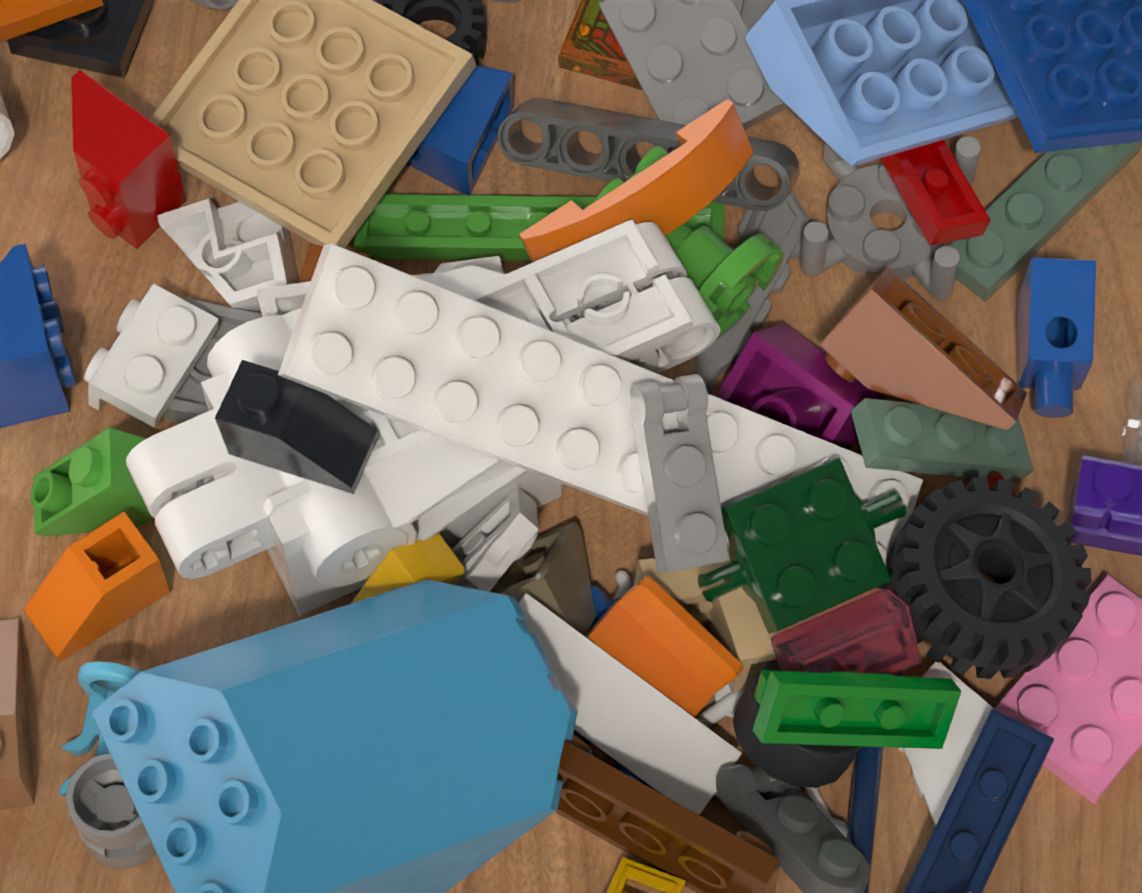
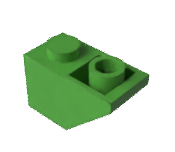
M109 427L33 476L34 483L31 490V503L34 506V534L46 537L90 533L122 512L127 514L136 528L153 518L126 465V458L131 450L144 441L145 438Z

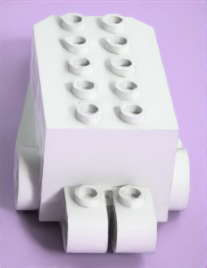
M631 219L508 274L468 265L419 278L657 374L704 352L714 343L721 331L719 324L693 281L687 278L685 268L661 228L653 222H643L635 225ZM301 308L284 315L263 316L245 322L216 342L208 354L207 367L212 378L201 382L208 412L145 439L134 447L126 458L127 468L149 513L155 518L157 530L178 573L183 578L205 577L266 550L299 616L362 588L391 549L415 544V541L432 538L438 533L449 547L458 544L517 487L534 500L538 508L562 497L566 486L331 395L329 396L372 425L379 433V438L354 494L229 455L215 416L242 360L279 371Z

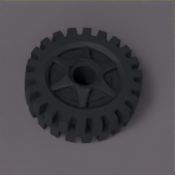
M973 477L966 486H964L961 479L948 483L942 492L938 488L928 495L922 504H919L903 525L890 550L892 553L887 561L886 568L891 578L886 588L888 599H899L893 609L898 623L909 620L913 623L906 635L915 645H918L924 639H928L933 644L927 652V656L939 663L948 654L953 657L950 670L965 674L974 665L976 666V678L991 679L1000 670L1004 679L1017 676L1024 668L1029 672L1039 667L1069 638L1082 619V613L1088 606L1091 593L1087 592L1086 589L1092 582L1091 568L1081 567L1088 557L1084 544L1070 545V542L1077 533L1070 521L1056 526L1053 522L1060 512L1058 508L1050 501L1041 510L1033 506L1038 493L1027 487L1017 497L1012 496L1013 482L999 479L989 489L987 477ZM981 572L991 576L996 583L987 580Z

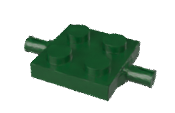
M837 458L721 508L724 530L729 539L731 563L706 574L699 575V588L724 579L723 583L701 593L708 602H712L716 598L742 587L745 593L756 603L769 634L783 630L890 582V575L876 545L874 529L906 516L905 504L883 513L881 512L882 509L903 499L899 493L891 491L887 495L863 505V502L855 495L841 459Z

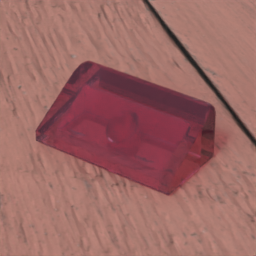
M887 589L879 590L774 635L771 638L773 652L781 671L891 674L893 676L922 663L909 606Z

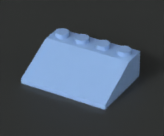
M775 0L744 37L769 88L851 167L1019 118L963 0Z

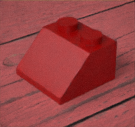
M79 70L71 77L73 152L81 176L78 182L87 196L91 209L88 215L92 223L104 235L111 239L120 236L134 248L138 249L160 227L157 215L178 209L186 202L171 136Z

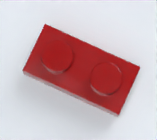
M944 140L880 158L930 246L983 236L991 219Z

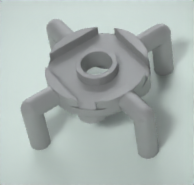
M965 136L957 141L954 158L972 187L981 145L976 138ZM825 142L824 162L840 183L831 192L826 217L827 227L823 223L815 221L808 223L804 228L800 256L801 271L807 276H816L842 262L851 270L866 275L867 270L882 273L889 266L902 279L915 275L934 299L946 300L953 292L960 260L959 252L954 247L943 246L944 243L932 246L928 244L883 163L860 168L858 165L851 167ZM888 212L897 215L904 225L897 230L888 231L876 227L871 218L879 213Z

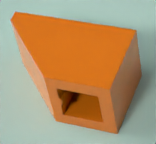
M122 512L68 546L23 611L57 661L61 663L170 593L160 559L127 514Z

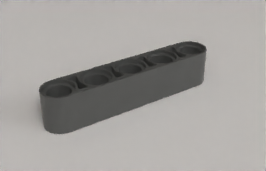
M531 98L522 102L501 123L498 131V144L503 154L510 161L520 165L611 182L615 178H620L626 182L635 174L636 168L642 160L637 153L636 143L647 142L654 146L660 145L668 153H671L681 146L676 132L686 125L545 98ZM521 120L533 121L540 127L543 133L542 143L532 142L523 135L520 128ZM578 131H589L595 134L602 144V153L592 154L587 152L578 140ZM748 137L753 149L752 156L734 180L711 202L758 211H769L779 207L793 189L800 174L799 161L795 153L783 144ZM757 165L773 167L779 173L782 185L778 187L762 185L754 174V167Z

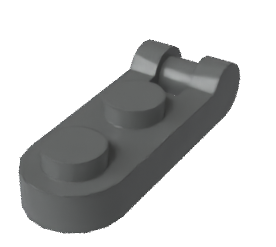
M739 764L723 768L719 771L716 777V790L722 803L750 834L764 841L772 849V856L780 860V868L803 893H864L871 876L870 865L857 848L853 846L799 786H792L773 778L757 765L749 769L747 766Z

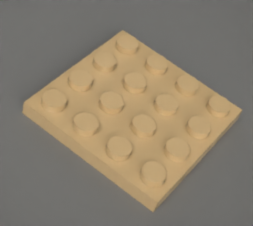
M238 0L149 120L170 134L177 165L181 169L314 245L323 246L332 243L345 249L475 69L476 63L473 54L373 0Z

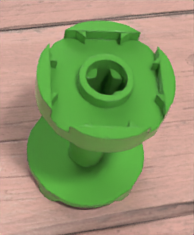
M660 145L655 146L642 158L635 174L629 179L669 153ZM615 178L601 191L596 201L625 182L620 178ZM682 224L665 236L685 268L687 278L693 281L719 324L721 331L716 340L728 332L752 307L746 301L752 295L757 285L765 291L775 277L784 258V252L763 233L752 236L735 250L707 226H701L693 232L685 224Z

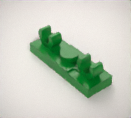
M762 670L754 694L760 707L753 732L761 743L943 749L962 691L952 679L903 677L892 676L891 674L851 672L813 673Z

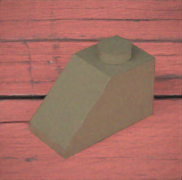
M575 521L537 536L531 548L521 558L513 561L491 592L515 597L518 603L527 593L583 636H586L596 616L582 532Z

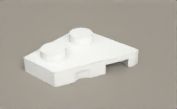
M519 487L514 489L452 549L465 569L463 575L453 582V585L490 592L513 561L521 558L534 544L538 535L537 531L539 530L537 504Z

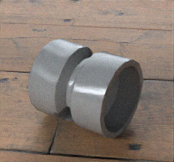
M107 753L93 757L80 766L69 781L66 802L69 815L75 828L78 830L85 848L96 861L107 867L127 869L144 864L156 855L157 852L111 754Z

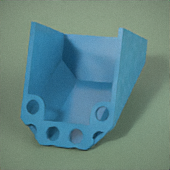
M426 579L142 671L91 712L175 893H445L557 811L563 781L557 779L564 741L572 740L578 711L567 691H562L555 678L557 673L536 635L530 633L525 624V615L515 597Z

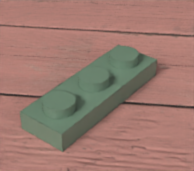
M865 398L851 410L866 468L967 478L987 477L991 472H996L1006 481L1020 482L1034 471L1019 418L1008 430H1004L921 404Z

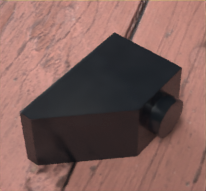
M242 360L215 416L228 454L354 494L379 438L378 430L326 393L278 376V370Z

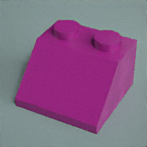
M784 323L753 332L716 397L849 450L858 438L851 410L865 398L881 400L884 395L878 391L866 388L858 379L854 382H849L842 378L827 363L824 351Z

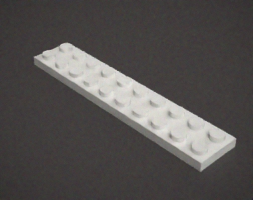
M332 243L323 245L278 376L648 516L630 407V390L636 384L655 382L659 387L673 385L675 381ZM708 394V408L705 413L721 508L831 460L840 458L855 495L863 502V505L887 495L891 491H896L903 499L882 509L881 512L883 513L905 504L906 516L874 529L876 545L887 567V561L892 553L890 550L903 525L913 513L923 482L922 479L902 471L866 468L863 456ZM676 412L664 414L662 419L664 434L679 431ZM725 532L727 547H729V539ZM887 583L879 586L878 588L887 592Z

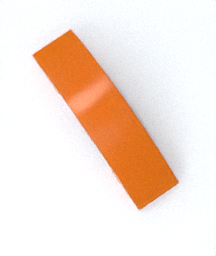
M726 99L678 130L676 134L681 144L680 147L582 210L571 200L520 233V239L532 263L631 219L635 225L643 222L658 224L666 236L700 212L734 180L753 154V149L734 103Z

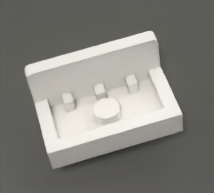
M153 284L141 302L137 299H132L123 311L116 328L120 335L111 349L107 350L102 347L92 358L84 376V380L88 382L89 406L101 411L106 402L155 428L218 330L219 318Z

